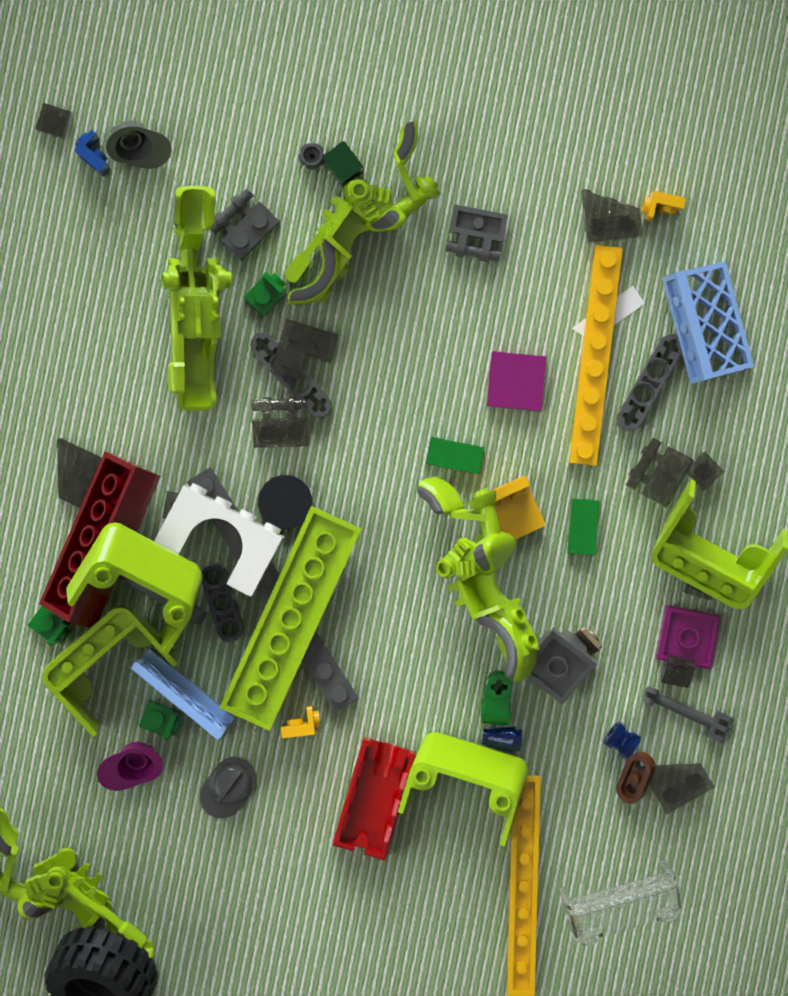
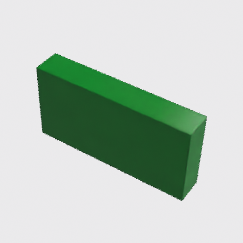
M430 437L425 464L479 474L485 447Z
M571 498L567 553L595 555L600 501Z

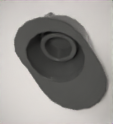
M125 121L117 126H113L111 135L106 143L107 153L114 161L140 168L153 169L160 167L171 157L172 148L170 141L163 134L146 129L141 123L136 121Z
M230 757L221 761L200 790L202 808L215 818H227L234 815L255 787L256 773L253 766L241 757Z

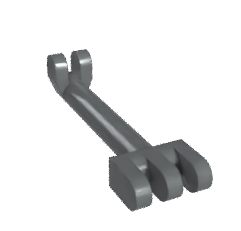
M651 686L644 690L642 695L643 702L652 706L656 703L708 727L705 735L724 743L725 738L716 734V732L721 730L728 734L730 728L720 723L722 719L725 722L733 723L734 718L717 710L712 718L660 694L659 690Z

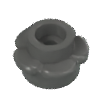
M317 143L303 145L301 154L298 156L300 164L302 166L305 165L308 170H316L319 165L322 166L324 164L322 156L325 155L323 154L322 146ZM311 154L315 155L314 159H310L309 156Z

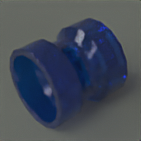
M617 721L606 734L603 744L609 748L617 749L619 755L628 759L638 747L641 736L635 732L627 731L626 726Z

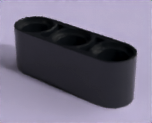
M211 564L202 571V585L219 637L225 642H234L243 634L244 624L233 588L227 585L229 575L226 568L221 564ZM210 569L220 571L222 578L218 584H213L208 580L207 574ZM219 595H224L229 599L230 605L228 609L221 610L216 606L215 601ZM226 622H234L237 625L238 632L235 636H229L224 632L223 627Z

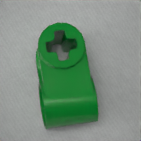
M493 671L486 678L484 699L482 700L481 723L509 725L511 682L502 671ZM497 679H501L505 685L500 687V691H495L494 686L491 685L496 684Z

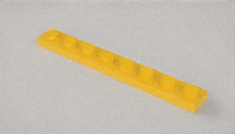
M594 246L568 463L597 466L623 248Z
M540 775L527 776L511 831L507 996H535Z

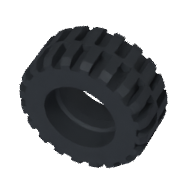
M89 926L85 929L83 927L77 928L63 936L46 968L44 979L46 989L51 996H152L158 982V971L153 958H149V953L144 948L141 949L134 940L125 938V935L119 932L117 934L110 932V929H97L96 927Z

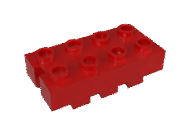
M363 736L332 846L354 851L355 846L365 848L364 855L386 860L399 815V806L410 769L416 757V751Z

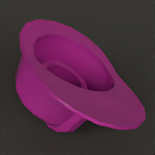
M139 741L126 744L119 753L106 758L99 765L97 771L98 781L109 790L121 791L156 779L162 772L163 761L159 754L154 751L152 745Z

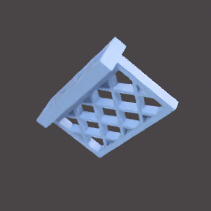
M726 261L687 271L675 272L662 278L690 384L754 367ZM717 269L721 278L719 286L708 280L712 271ZM688 276H693L700 281L696 292L690 289ZM705 285L715 292L711 302L701 296ZM720 296L727 300L728 309L726 313L716 307ZM697 302L708 308L703 318L697 315L695 308ZM712 312L722 318L718 329L708 323ZM727 323L734 326L735 335L733 339L723 333ZM705 328L715 335L710 345L703 338L702 333ZM719 339L730 345L725 355L715 349ZM735 349L741 353L744 364L738 365L730 359ZM712 355L722 361L716 372L712 371L710 363Z
M152 648L131 667L136 674L217 740H219L229 724L234 720L235 716L220 709L218 702Z

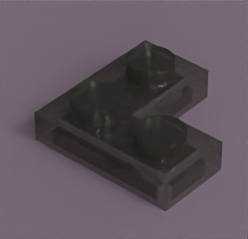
M285 319L271 373L297 380L304 356L330 363L338 334Z

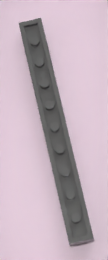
M211 467L187 481L190 487L192 483H195L206 489V495L214 500L219 496L231 502L230 508L239 512ZM212 518L211 520L237 561H239L243 545L238 530L228 521ZM272 561L257 588V592L265 604H267L280 576ZM315 631L302 662L336 713L358 699V695Z

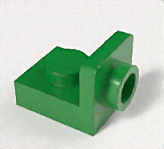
M265 272L244 298L265 317L287 294L283 289L286 283L277 274L273 273L270 276Z
M41 606L27 625L45 638L50 646L55 645L57 642L62 644L71 632L68 629L71 623Z
M149 700L139 727L163 736L162 739L168 741L171 734L176 736L182 722V720L178 719L180 711Z

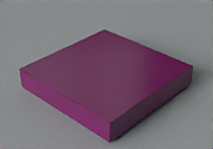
M492 351L486 406L541 411L547 356Z
M666 605L656 659L711 669L721 616Z

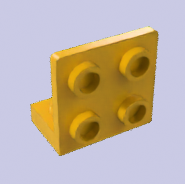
M526 475L493 489L496 490L494 506L498 516L500 532L512 535L515 540L545 526V521L530 491L529 486L531 485Z

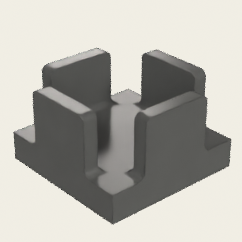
M553 627L550 632L546 631L538 641L540 650H538L537 662L528 679L563 705L597 665V660L587 653L588 645L567 629L562 634Z

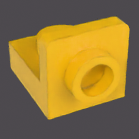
M653 191L643 201L641 213L645 214L644 221L650 222L653 219L656 207L659 208L660 213L675 215L676 212L684 209L686 198Z
M307 705V722H303V718L287 719V724H282L281 726L282 738L315 735L316 727H320L319 710L314 711L313 705Z

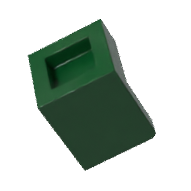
M344 141L322 156L324 165L342 188L347 182L354 180L364 172V166Z

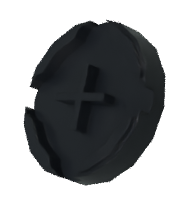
M280 475L271 478L263 485L258 496V507L261 516L266 522L280 529H291L302 524L313 502L308 486L299 478L291 475Z

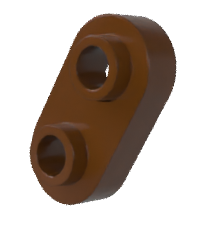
M637 752L630 756L625 763L616 786L619 798L625 803L634 804L645 796L655 772V762L649 754ZM631 784L635 786L636 791L632 789Z

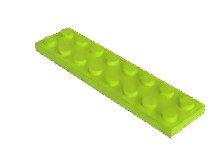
M314 506L310 507L219 707L220 709L268 731L271 730L362 528Z

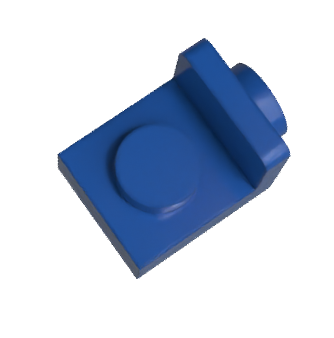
M91 130L88 134L83 133L78 138L74 151L83 161L104 177L110 170V167L105 162L108 158L97 148L91 151L92 147L99 140L98 135Z

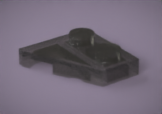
M588 189L581 190L587 244L640 238L643 236L640 208L619 203L610 197L597 195Z
M60 437L57 440L58 498L80 508L102 457Z
M701 763L655 765V772L649 784L666 814L715 788Z

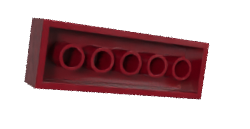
M106 451L104 452L41 597L40 605L67 622L86 628L92 627L101 618L102 611L113 590L114 584L108 588L101 589L88 583L73 607L68 605L66 588L106 525L120 523L137 532L153 493L157 488L160 475L129 460Z

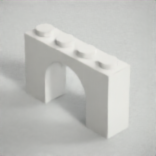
M192 483L191 487L183 485L154 542L182 555L194 530L200 523L212 518L228 521L238 530L243 548L241 557L227 585L252 597L284 539V536L279 534L281 529L266 522L265 526L256 522L257 516L244 509L240 513L231 509L232 503L219 496L214 500L206 495V489L195 483Z

